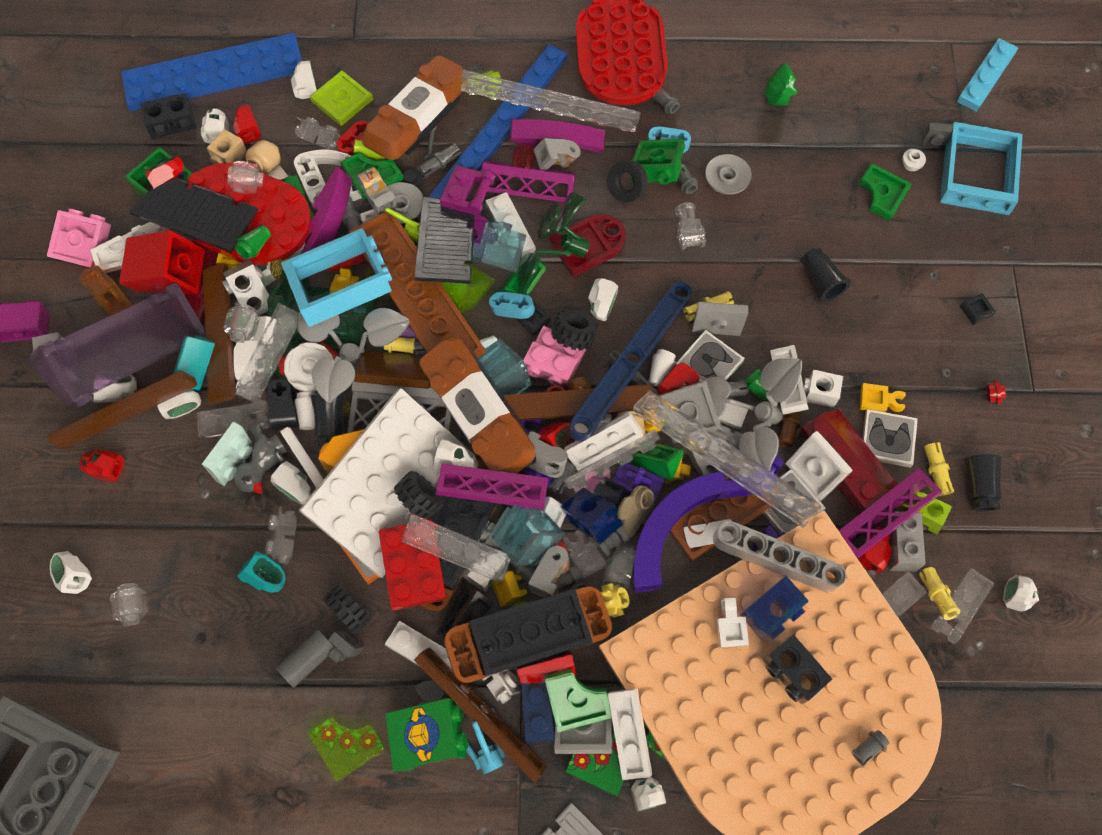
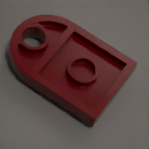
M597 214L568 227L575 234L590 241L586 255L583 258L570 254L569 257L559 255L571 275L575 277L621 252L626 237L624 226L618 219L610 215ZM614 228L618 233L616 235H609L606 233V230ZM557 233L550 236L549 242L555 250L564 251V248L561 247L563 237Z

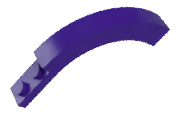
M720 471L697 477L670 493L655 508L641 532L633 562V593L660 590L662 586L660 570L662 547L671 529L684 515L694 508L714 500L774 493L779 486L778 476L769 475V473H759L754 475L753 478L743 479V476H734L725 481L724 472Z

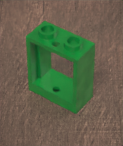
M160 147L149 154L143 162L125 176L132 190L141 197L145 196L149 191L144 186L150 182L145 171L173 157ZM183 166V174L179 178L186 181L193 173Z

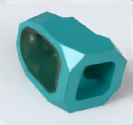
M257 551L249 557L237 574V577L242 582L250 584L259 591L279 592L285 584V573L281 566Z

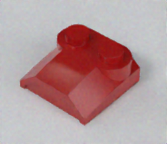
M570 651L518 667L517 673L520 683L545 682L544 676L569 669H572L574 675H576L572 654Z

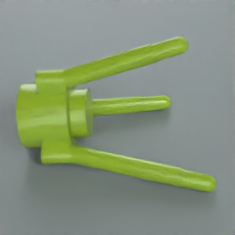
M386 207V212L406 223L404 230L413 243H418L420 223L412 221Z

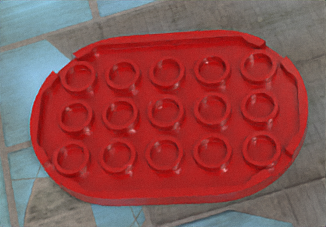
M592 0V4L586 9L583 8L576 22L578 71L584 87L596 98L612 105L639 104L653 97L663 86L668 68L664 24L657 9L654 6L650 7L645 4L643 0Z
M231 162L210 165L191 174L186 180L189 182L188 189H191L195 184L235 199L233 205L236 207L239 202H243L259 209L244 235L263 225L271 232V237L257 256L249 259L254 266L268 265V262L287 259L297 252L308 238L312 222L310 209L304 196L292 185L248 167L246 169L245 167L247 166L241 165L242 167H240V164ZM188 237L193 242L238 262L244 263L248 261L241 257L236 249L230 253Z

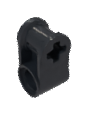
M273 380L268 386L269 420L272 430L299 426L294 402V391L286 380Z

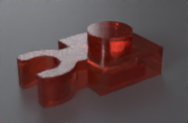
M521 143L516 145L512 157L513 167L525 165V168L529 169L531 164H535L537 159L533 150L535 147L532 144Z

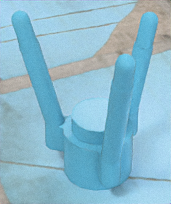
M473 721L472 726L482 750L478 751V757L468 743L466 751L472 758L476 769L481 768L483 774H487L504 765L502 758L506 756L496 743V750L493 745L487 746L478 723Z

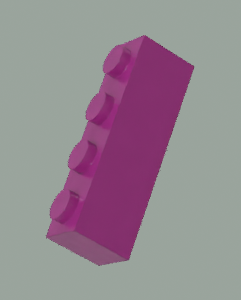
M29 300L25 303L14 304L9 302L1 303L0 342L32 340V337L48 334L50 312L40 301Z

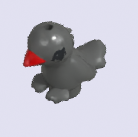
M250 424L248 430L255 436L252 459L249 463L243 460V464L238 465V470L235 474V484L242 492L263 494V475L278 462L281 464L286 462L282 454L287 452L276 434L268 439L265 430L259 424Z

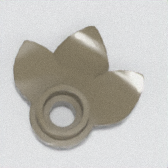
M639 485L635 487L631 495L625 497L619 506L618 519L623 520V529L628 537H632L641 524L645 526L654 511L652 506L654 494L646 486Z

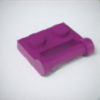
M456 165L440 199V206L472 215H479L483 207V199L489 186L493 184L495 175L490 171L480 172ZM475 183H480L474 199L468 202Z

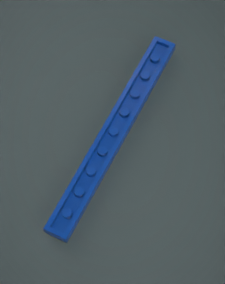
M550 44L545 48L428 198L441 199L456 165L476 171L482 170L483 162L490 160L510 134L512 119H521L566 62V52Z

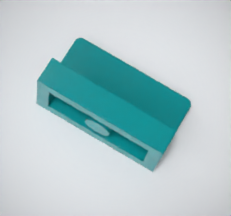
M195 335V337L186 336L184 338L174 373L183 370L196 378L198 386L192 389L200 391L215 343L198 335Z

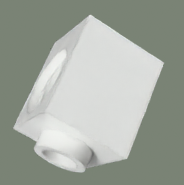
M813 370L810 377H805L803 382L807 402L834 408L840 399L843 376ZM816 386H822L826 391H820Z

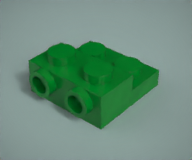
M684 139L640 140L632 161H636L643 166L647 172L648 183L659 182L666 185L670 182H677L682 169L681 157L685 149Z

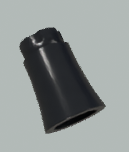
M813 248L801 258L804 270L812 280L822 302H829L838 298L850 287V280L839 271L828 255L823 253L821 248Z
M341 393L331 403H327L319 394L310 395L315 422V436H318V446L329 443L334 436L344 434L343 416L346 394Z
M994 454L966 457L964 462L975 511L999 510L1000 499L1002 498V457Z

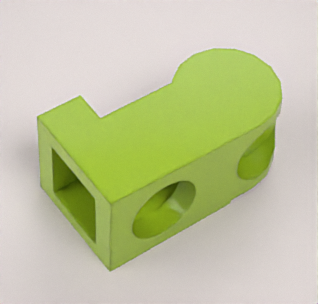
M918 491L913 496L926 497L927 494ZM935 498L919 511V513H922L923 524L929 527V531L938 535L952 506ZM905 501L896 510L901 512L908 511L909 501Z

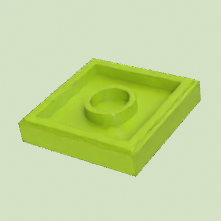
M342 70L309 96L313 104L340 126L344 125L374 100L373 95Z

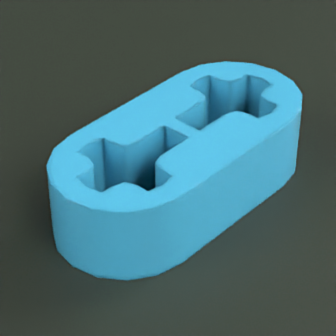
M653 127L648 133V140H655L656 136H660V140L684 139V152L690 147L691 136L685 130Z
M497 292L489 299L492 312L497 316L526 319L532 316L535 311L532 298L529 295Z

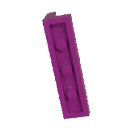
M487 160L482 165V172L490 171L496 174L502 181L496 187L489 186L487 192L501 194L507 192L508 195L564 202L567 197L558 196L552 188L556 184H568L567 196L573 192L576 172L554 169L540 170L539 167ZM502 175H506L509 177L504 179ZM513 176L519 177L524 183V186L519 190H513L507 183ZM524 178H529V179H532V180H530V181L527 183V181H526ZM535 180H542L547 189L542 193H535L530 184ZM547 181H551L554 183L550 186ZM503 184L506 186V188H499ZM527 187L530 192L522 190ZM547 191H550L553 195L545 194V193H546Z
M442 464L436 495L544 510L548 478Z
M919 468L841 528L839 532L858 559L942 494V491ZM926 485L932 491L926 497L913 496ZM905 501H909V510L904 514L892 513ZM883 518H888V526L883 530L871 529ZM863 534H867L866 543L857 549L852 543Z

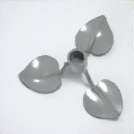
M379 308L373 310L364 320L363 324L367 331L363 333L360 346L358 347L352 343L343 345L333 331L340 324L339 315L308 327L300 312L298 315V330L305 340L320 342L330 334L340 348V357H335V360L322 358L313 367L312 380L319 395L327 403H331L338 395L347 390L355 379V369L361 359V353L365 352L366 338L368 337L369 342L373 346L381 347L388 345L404 333L410 323L409 319L391 309Z
M776 359L764 367L761 374V386L768 390L766 397L769 402L764 401L757 406L729 399L731 386L725 379L719 377L705 379L718 417L725 412L726 403L755 411L757 419L763 421L753 427V432H745L739 441L741 458L750 468L757 472L770 473L772 463L778 452L779 440L777 434L768 427L771 424L779 423L783 418L782 409L777 404L778 402L786 401L794 393L801 376V359Z

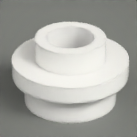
M909 149L902 157L903 166L909 171H917L924 166L926 157L920 150Z

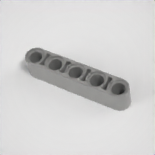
M723 522L713 534V543L721 551L818 590L832 592L844 584L846 580V571L840 564L736 522ZM721 531L730 532L733 536V541L724 540ZM747 541L755 542L759 548L758 552L751 551L747 546ZM773 551L780 552L784 557V562L776 561ZM800 561L808 564L810 568L809 573L803 572L800 569ZM826 572H830L835 576V583H830L826 579Z

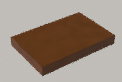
M365 350L355 369L354 382L429 389L430 382L420 367V359L423 357L421 355Z

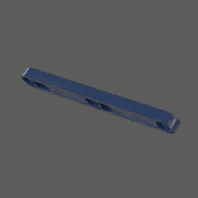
M678 281L671 286L573 417L568 428L570 437L581 442L590 438L688 303L692 295L690 285ZM681 290L686 294V297H678L674 291ZM634 354L639 358V361L636 363L631 362L627 359L626 355ZM582 423L587 427L588 431L586 433H579L575 430L574 425Z

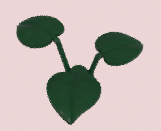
M571 192L565 199L560 211L558 203L552 202L550 204L547 214L540 223L538 238L545 239L551 229L563 237L561 247L564 248V251L536 249L534 253L527 255L518 274V286L523 294L527 295V287L539 264L540 254L564 255L567 257L573 254L580 258L586 255L590 241L575 234L566 226L580 206L587 200L586 198ZM558 217L559 220L557 222V226L555 227L553 223Z

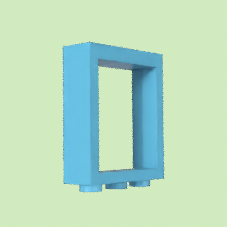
M954 122L952 124L953 132L945 145L940 203L1009 215L1018 203L1023 134ZM957 143L1007 152L1004 192L953 183Z
M363 228L281 262L299 310L308 327L392 291L388 283L392 280L386 266L381 267L385 264L379 250L374 252L377 249L372 235L367 237ZM366 252L376 275L311 303L309 302L301 282L302 279Z

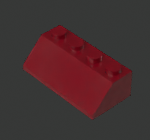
M839 409L823 413L802 426L798 434V438L802 443L818 431L853 470L836 487L857 515L861 514L898 485Z

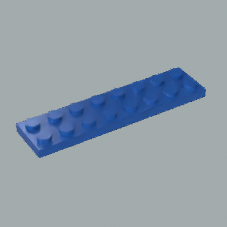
M295 33L128 69L121 71L127 106L131 112L140 110L142 103L186 93L187 98H193L294 75L295 67L302 61L296 35Z

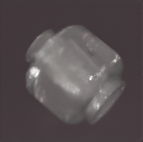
M236 161L233 166L228 168L227 184L231 186L234 192L255 194L258 187H263L264 173L259 172V167L255 163Z
M238 304L236 307L228 310L223 329L232 341L244 343L245 340H251L255 337L260 317L253 307Z
M138 584L120 585L110 595L111 616L115 621L122 622L124 626L140 623V619L146 616L149 611L146 591L138 587Z

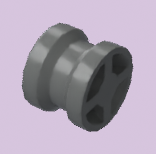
M606 524L600 528L598 534H593L589 537L591 545L605 558L610 554V550L613 547H618L622 544L619 536Z

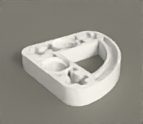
M313 150L301 153L295 158L294 165L311 206H313L325 186L317 165L333 164L341 166L340 162L351 157V155L334 150ZM307 163L310 171L306 172L302 164ZM311 179L319 180L316 186L307 185V182ZM351 184L349 196L352 198V201L361 199L362 197L358 191H353V184Z

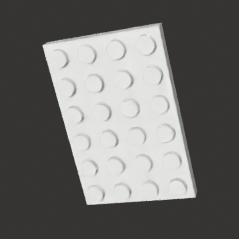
M400 388L396 390L303 504L299 512L374 574L383 578L385 568L378 530L424 521L421 518H417L414 513L411 514L409 509L402 505V501H399L398 495L394 492V486L409 471H414V473L417 472L420 476L425 477V480L429 481L437 489L440 473L433 469L441 440H447L463 446L469 454L474 457L475 455Z

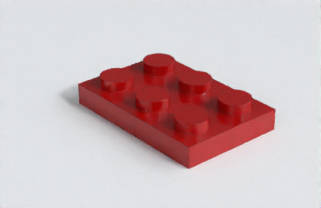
M432 519L378 530L392 611L447 600Z

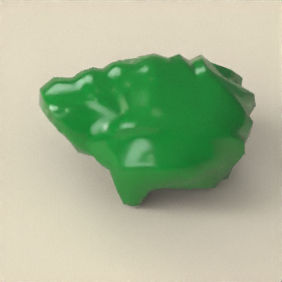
M783 62L767 81L765 96L769 106L786 107L789 105L790 96L798 93L794 87L796 77L787 63Z

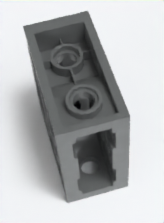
M3 696L0 700V767L17 740L29 745V748L0 793V835H72L119 757L120 752L29 704Z

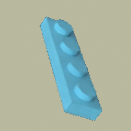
M998 38L957 102L977 112L1015 55L1018 47Z

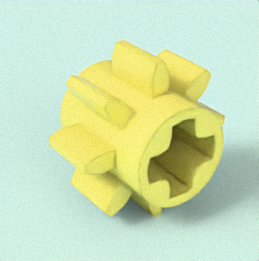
M613 583L601 586L603 592L600 593L604 599L609 616L614 618L624 615L623 609L629 605L627 591L620 587L619 584L613 585Z

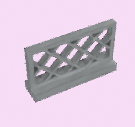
M353 381L351 389L353 396L347 433L354 432L355 427L361 422L368 426L369 424L365 419L375 411L379 412V408L386 404L396 390L400 388L428 413L436 407L446 406L432 388L423 389ZM359 399L369 400L374 406L363 416L357 410ZM446 409V416L439 423L441 425L445 423L444 428L450 432L452 415ZM356 414L360 417L358 420H356Z

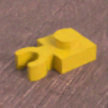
M863 383L860 390V410L869 409L886 412L887 407L895 412H901L904 410L905 405L898 404L895 399L903 400L906 393L903 391L888 393V386Z

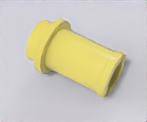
M398 337L392 343L385 345L384 350H389V353L399 351L414 354L415 338Z

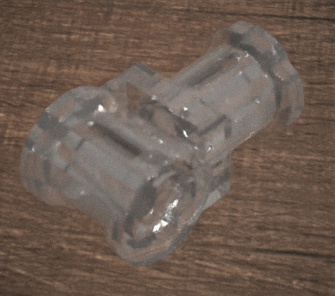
M690 202L682 203L675 208V214L679 217L677 231L680 250H685L686 247L700 246L702 248L706 244L704 228L701 226L700 218H695L694 212L696 208Z

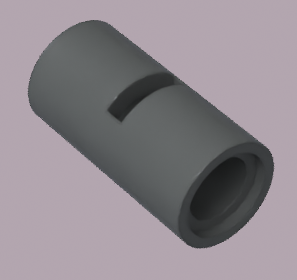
M317 629L285 658L276 669L294 688L328 657L334 646Z

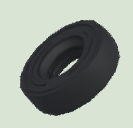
M620 161L608 173V189L618 201L625 203L637 201L647 190V172L636 161ZM625 172L630 173L634 177L635 184L631 190H626L621 185V176Z

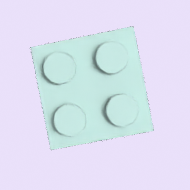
M232 422L202 465L216 482L225 486L228 481L235 477L238 465L251 455L254 444L242 426Z

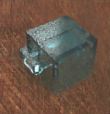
M486 222L481 243H473L472 262L504 272L517 273L527 235L511 230L512 224L506 222Z
M501 339L485 349L486 353L478 357L502 395L520 394L532 385L523 359Z
M513 506L492 535V538L515 565L538 566L546 551L556 546L565 533L543 509Z

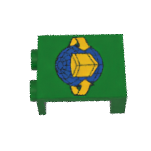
M447 698L385 713L393 771L407 772L414 770V767L451 758H467L468 740L466 734L462 731L461 725L463 710L452 699Z

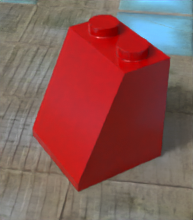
M171 230L129 237L126 239L119 284L136 292L199 294L205 249Z

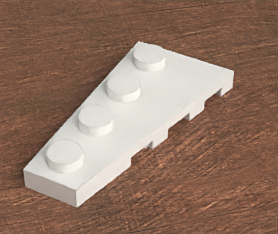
M148 222L143 226L138 225L132 228L131 232L123 236H117L91 249L98 274L101 275L104 274L103 271L109 273L122 268L127 238L168 231L170 229ZM175 232L178 235L192 242V240H190L186 235Z

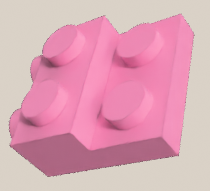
M70 208L68 212L58 210L47 256L95 269L96 266L91 249L107 242L111 224L106 223L105 218L91 214L90 218L83 217L84 212Z
M543 326L536 341L532 342L523 360V370L532 377H541L548 380L553 386L559 385L568 389L586 349L584 348L579 351L578 348L571 350V347H563L564 344H558L557 340L553 339V335H551L552 329Z

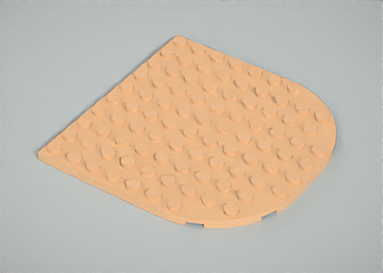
M822 511L777 539L843 566L847 574L844 584L834 591L824 592L742 559L599 646L600 651L623 689L638 688L645 726L696 809L708 823L724 835H858L894 811L916 792L927 777L938 751L942 725L941 703L938 688L928 662L825 511ZM773 551L775 560L784 562L783 555L778 551ZM800 561V569L803 572L809 573L810 568L808 564ZM826 572V579L830 583H835V576L830 572ZM724 598H735L737 617H746L748 646L719 648L716 619L724 618L721 610V600H724ZM793 634L833 679L813 698L803 704H800L799 701H793L785 692L786 686L779 678L775 679L768 673L765 668L767 664L763 661L765 657ZM781 653V663L786 667H790L791 658L787 654ZM801 675L799 679L800 685L804 689L809 690L811 686L808 677ZM870 731H881L889 741L887 750L885 752L881 750L865 766H862L853 757L851 751L869 737Z

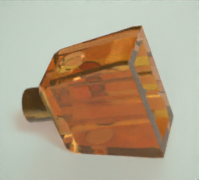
M99 266L83 270L78 281L115 324L135 309L118 285ZM111 293L114 299L112 302H108L104 296Z

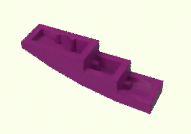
M512 119L510 141L535 148L544 138L566 139L575 142L579 148L599 154L604 150L605 130L560 121Z
M339 167L334 169L312 206L317 210L311 222L310 233L312 235L300 254L335 239L348 203L352 178Z

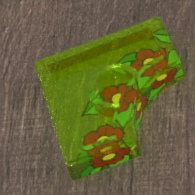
M331 717L308 733L336 782H339L386 750L371 725L361 729H348L339 725Z

